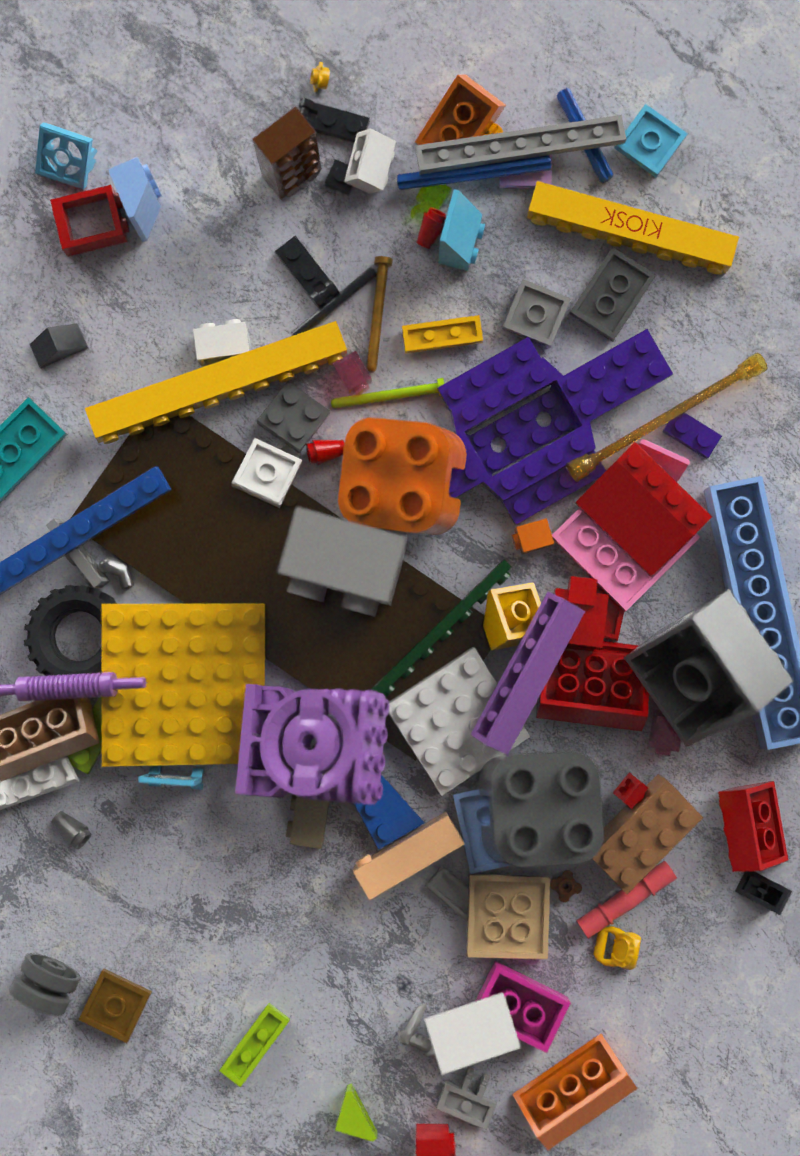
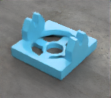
M43 122L39 127L35 173L84 190L87 187L88 174L96 163V159L93 158L97 154V150L92 148L93 139ZM58 137L60 138L59 147L54 150V145L51 142ZM69 141L73 142L79 149L82 159L72 155L68 149ZM57 151L66 153L69 159L67 164H62L58 161L56 157ZM48 157L52 158L57 166V170L50 164ZM70 165L80 168L75 174H65L66 168Z

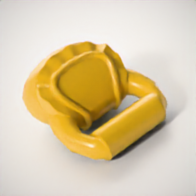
M605 927L597 933L593 955L604 966H619L626 970H633L637 965L641 937L638 934L625 932L617 927ZM608 933H612L615 935L611 958L605 959L604 954Z

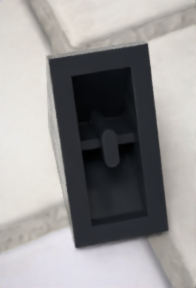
M77 323L47 327L30 343L40 368L88 348Z
M754 871L744 872L735 890L738 894L780 916L792 893L786 887Z

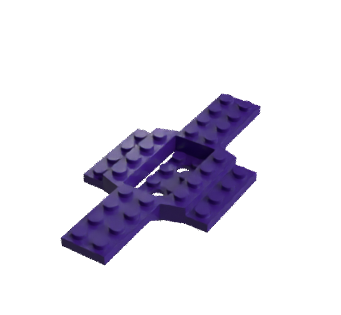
M648 329L564 376L544 357H540L532 341L527 337L439 386L437 390L450 411L454 433L461 438L466 448L464 470L452 469L449 496L457 498L482 484L503 503L513 523L517 525L600 478L606 470L595 452L596 447L590 423L673 375L671 368ZM550 386V390L548 392L533 399L525 405L517 408L509 414L501 417L493 423L485 426L477 432L471 435L466 434L470 430L478 427L479 425L485 423L493 417L501 414L502 412L508 410L509 408L517 405L518 403L524 401L525 399L533 396L534 394ZM541 412L548 413L551 417L550 425L546 427L540 426L536 421L537 415ZM571 429L574 430V431L568 433L567 435L561 437L560 439L554 441L553 443H551V444L545 446L544 448L538 450L537 452L531 454L530 456H528V457L522 459L521 461L515 463L514 465L508 467L507 469H505V470L499 472L498 474L492 476L493 473H495V472L499 471L500 469L506 467L507 465H509V464L515 462L516 460L522 458L523 456L529 454L530 452H532V451L538 449L539 447L545 445L546 443L552 441L553 439H555V438L561 436L562 434L568 432L569 430H571ZM494 438H502L506 442L505 450L495 452L491 448V441Z

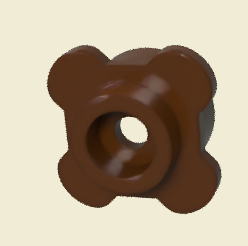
M570 870L563 871L562 875L552 879L550 882L551 889L556 890L559 900L563 903L568 902L572 895L579 894L582 891V885L575 881ZM564 884H568L567 889L563 887Z

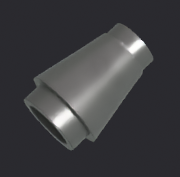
M60 811L51 821L68 846L74 847L76 850L84 846L91 837L88 826L65 814L63 811Z

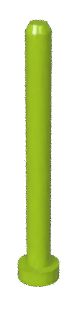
M437 378V383L333 398L331 406L336 409L439 393V397H441L437 388L444 384V378Z

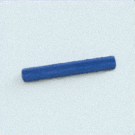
M569 88L560 90L557 93V99L569 122L585 120ZM601 149L584 150L599 181L605 183L611 180L613 172Z

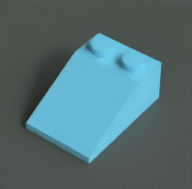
M456 189L453 190L440 238L438 263L468 271L470 263L475 264L479 249L474 248L477 239L482 240L486 224L481 223L482 213Z

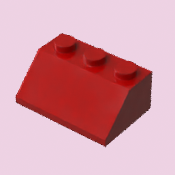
M768 781L719 791V806L722 810L723 829L727 838L728 858L731 863L732 872L762 871L788 861L775 782Z

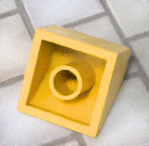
M534 582L488 591L483 627L491 651L514 647L520 644L541 605Z

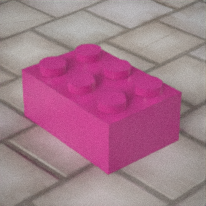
M495 960L475 1001L503 992L517 1038L547 1053L571 1002L567 996Z

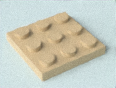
M469 874L466 956L477 958L548 959L550 877Z

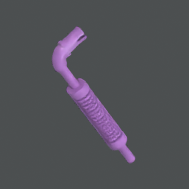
M115 672L18 677L15 684L0 685V696L16 695L18 701L115 697L119 689L145 688L146 679L145 677L117 679Z

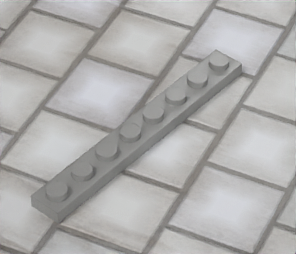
M622 115L416 145L415 152L419 174H427L625 144L626 135Z

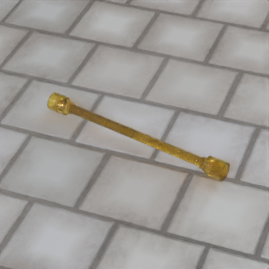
M754 353L739 364L733 373L681 402V404L650 420V422L633 430V432L616 440V442L599 450V452L590 455L585 454L573 459L566 464L570 475L576 482L580 481L594 471L600 461L637 441V439L639 440L643 436L648 435L660 426L668 423V421L682 415V413L699 405V403L704 402L735 382L744 379L747 381L752 377H757L768 369L765 359L761 354Z

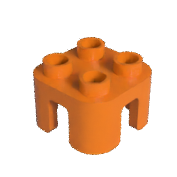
M374 417L357 421L349 429L344 443L338 505L342 515L349 522L377 529L427 535H439L447 532L455 525L460 513V499L449 496V486L452 469L464 470L466 448L463 441L454 432L426 422Z

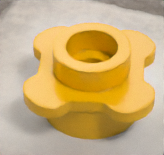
M319 62L318 67L312 68L310 84L314 85V92H317L318 88L326 89L328 86L330 72L329 68L323 67V62Z

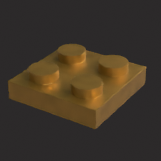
M104 968L78 1020L128 1043L152 991Z

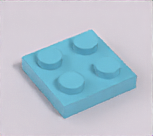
M645 104L625 131V144L615 145L614 149L656 178L688 133Z

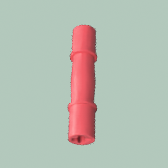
M663 861L654 867L628 894L620 890L602 905L600 903L597 904V907L576 921L589 939L608 925L614 924L613 920L635 908L651 894L655 896V893L672 883L677 877L667 862Z

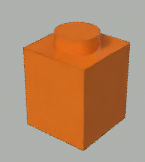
M547 518L518 526L514 529L515 534L512 535L514 547L516 550L520 549L521 554L547 548L554 544Z

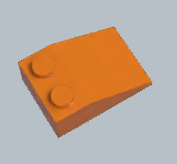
M466 74L457 75L415 140V143L423 145L483 136L484 133L487 134L491 124L496 122L506 104Z

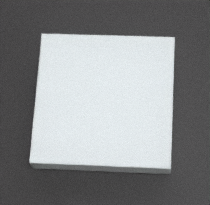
M254 438L232 481V486L280 508L302 464V460Z

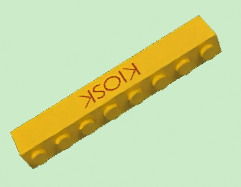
M539 181L536 182L526 218L539 226L552 225L564 233H571V231L581 233V236L586 239L595 240L599 238L606 240V243L611 246H628L637 253L645 254L649 252L657 254L659 259L666 261L675 259L682 261L684 266L692 268L700 266L707 268L708 272L718 275L726 274L732 266L739 236Z

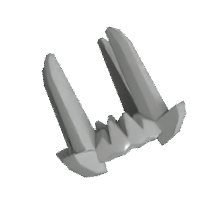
M424 1003L415 1009L405 1030H402V1032L398 1030L397 1035L399 1041L404 1046L410 1044L424 1051V1056L435 1057L430 1037L429 1039L427 1036L423 1038L422 1034L420 1036L416 1034L427 1006Z

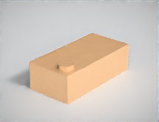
M445 811L371 856L368 854L357 860L353 873L368 899L371 900L464 845V842L448 813Z

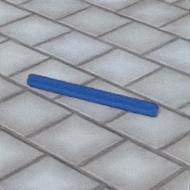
M549 155L427 174H419V172L397 175V185L399 190L549 171L551 169V158Z

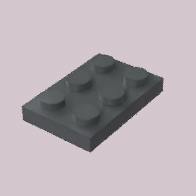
M612 247L569 314L613 342L656 277V274Z

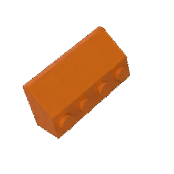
M599 1034L512 1095L538 1140L547 1150H550L638 1088L604 1036Z

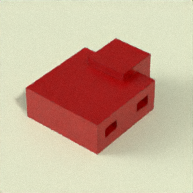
M571 576L569 577L568 589H554V595L585 611L568 645L603 648L609 595L596 593L598 579Z

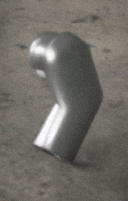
M106 557L100 562V571L104 574L111 573L116 575L122 590L134 586L128 565L125 562L114 557Z

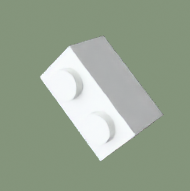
M373 129L358 132L344 182L369 194L383 191L388 182L387 174L390 163L394 159L396 141Z
M239 319L228 320L224 325L217 326L214 323H205L199 325V328L193 329L196 355L200 365L213 364L251 350L248 327L246 322H241Z

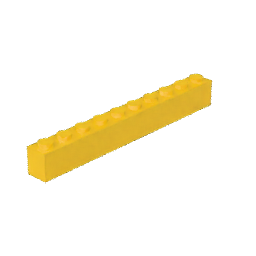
M337 321L86 407L85 411L97 442L110 444L119 440L118 436L123 434L135 435L143 432L146 426L152 424L154 426L164 425L170 421L169 418L178 415L180 418L190 416L195 413V409L204 406L205 409L213 408L220 404V400L241 398L245 395L244 392L252 389L255 391L264 390L270 386L269 383L277 380L280 383L287 382L293 379L297 373L304 372V374H309L317 371L320 365L326 363L330 366L338 364L344 360L343 357H346L347 348Z

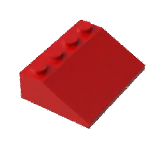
M636 442L575 502L650 577L712 518Z
M603 641V648L599 649L567 644L537 700L536 718L642 732L648 718L649 693L624 659L625 656L639 645Z

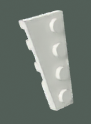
M65 756L7 780L0 781V810L79 782L68 757Z

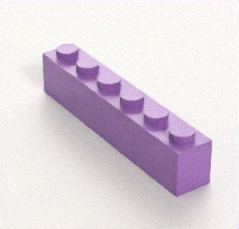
M547 592L470 735L491 748L507 755L509 754L583 617L584 610L559 596Z

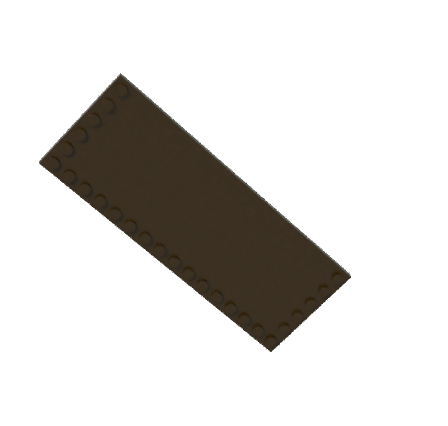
M178 415L169 418L170 421L164 425L154 426L152 424L144 427V431L141 433L128 435L72 515V517L76 516L155 466L159 467L172 490L92 540L184 603H264L265 658L313 690H370L462 600L404 560L391 606L379 603L376 616L341 607L345 593L327 588L324 602L287 592L291 578L278 573L296 507L339 519L342 518L292 484L280 508L233 487L232 481L246 453L192 416L180 418ZM471 607L470 610L473 613L463 623L457 621L450 627L453 630L452 634L443 642L438 639L431 646L434 651L424 661L419 658L412 665L415 670L407 678L403 679L400 676L393 683L396 688L385 699L390 702L472 647L476 649L484 661L491 650L483 627L485 615ZM388 713L385 718L386 741L416 761L417 757Z

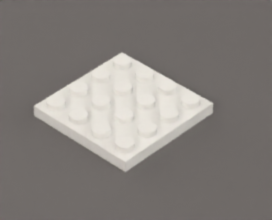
M474 647L389 702V715L441 796L476 774L492 758L505 754L485 745L470 735L497 686L495 679ZM524 726L511 749L530 737Z

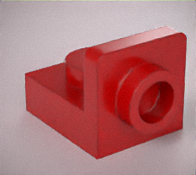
M629 772L614 790L613 794L632 809L642 801L649 787Z

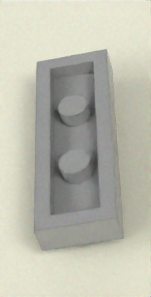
M53 519L46 526L51 531L63 524L64 520ZM83 545L65 555L72 565L78 566L82 572V579L90 587H103L110 581L106 574L100 571L99 565Z

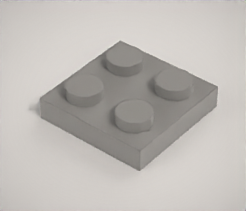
M522 279L502 329L523 338L529 337L531 341L551 348L571 298Z

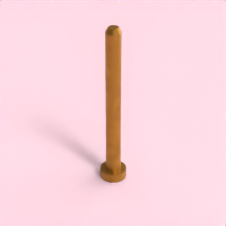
M376 256L374 260V265L378 266L366 367L369 372H375L377 369L388 267H392L393 262L392 258L386 256Z

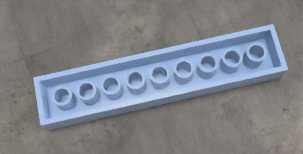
M758 476L709 486L703 491L708 513L712 516L710 522L725 591L729 589L738 603L746 609L752 623L769 647L779 656L781 664L793 679L790 685L761 711L753 715L760 749L770 750L800 744V644L763 478Z

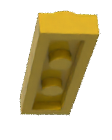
M480 315L402 326L405 354L483 343Z

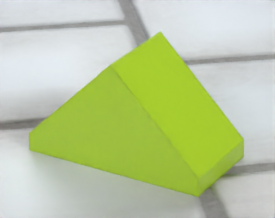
M351 1083L346 1087L335 1131L373 1142L377 1139V1129Z

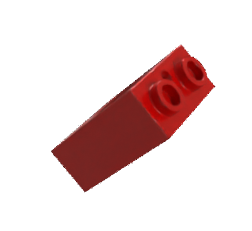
M112 185L50 200L61 248L67 257L128 242L126 233L130 232L126 217L122 218L120 209L124 208L119 194L114 191ZM108 199L115 230L74 240L67 209Z

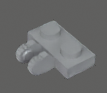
M468 1067L461 1087L449 1081L445 1082L436 1109L487 1130L497 1105L496 1101L483 1096L489 1083L490 1075L484 1073L479 1080L477 1092H472L468 1090V1087L473 1079L474 1069Z

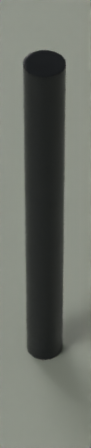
M372 267L368 268L294 329L291 334L294 336L311 330L377 275L376 271Z

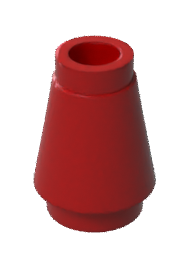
M429 207L428 212H424L416 243L430 249L443 231L447 215L436 208Z
M312 440V443H307L306 451L309 463H316L318 466L343 456L344 440Z

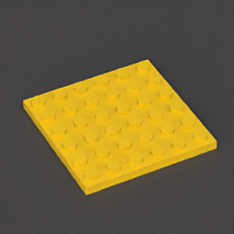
M264 603L102 604V673L115 672L117 679L145 677L146 679L145 688L119 689L115 697H102V767L238 764L246 684L265 686Z

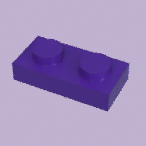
M679 408L675 410L662 431L705 459L709 458L722 435Z

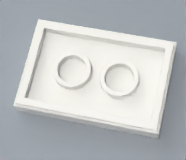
M503 992L424 1019L441 1074L521 1048Z

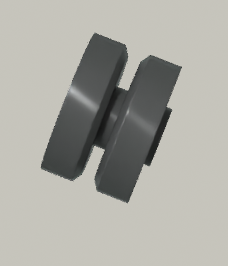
M38 953L26 954L20 966L23 975H18L14 978L9 989L10 994L17 1001L33 1010L48 1015L62 1016L70 1003L68 993H73L81 980L80 974L67 964L49 956Z

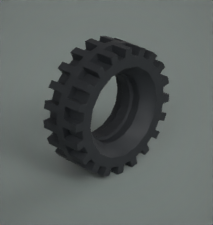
M66 585L65 588L50 591L51 594L46 598L41 597L37 601L39 603L35 610L31 609L28 615L31 616L29 624H25L24 630L27 631V640H24V646H28L30 654L27 656L37 666L36 670L45 676L102 673V646L88 660L74 661L68 659L60 652L56 644L55 635L62 619L75 612L91 614L97 618L102 626V604H117L114 598L101 590L84 585Z

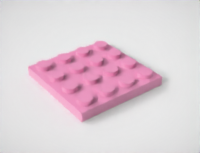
M580 508L552 534L553 540L591 579H598L597 585L624 612L700 538L696 533L650 577Z

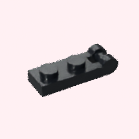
M307 98L300 99L298 106L300 112L316 133L354 143L357 133L368 129L369 117L315 103ZM310 113L317 114L315 121L308 118Z
M296 236L275 250V254L318 308L325 304L324 301L330 296L334 297L340 293L335 284L328 278ZM321 283L325 287L320 292L314 289Z

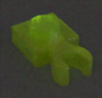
M445 184L421 187L416 195V200L420 204L412 208L410 217L413 219L418 212H428L429 207L440 210L451 192V187Z

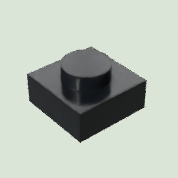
M335 159L325 180V186L349 195L353 186L344 182L348 164Z

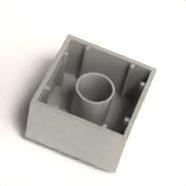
M296 507L278 573L291 578L287 592L324 602L327 588L345 593L341 607L376 616L379 603L391 606L408 544L406 537Z

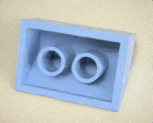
M136 157L112 167L108 171L129 220L142 242L148 240L160 211L161 205L158 198L162 197L148 165L142 166L139 158Z

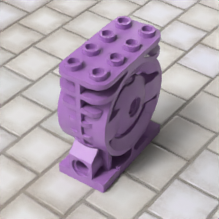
M246 684L235 794L283 798L290 792L298 797L311 800L375 804L381 798L383 792L380 779L381 771H383L385 766L383 744L387 739L385 718L389 713V701L385 699L383 694L370 690L309 689L294 692L292 689L284 687ZM328 711H329V713H331V714L336 718V720L338 721L339 725L337 724V722H336L333 718H331L330 716H328ZM313 738H316L317 743L312 750L311 741Z

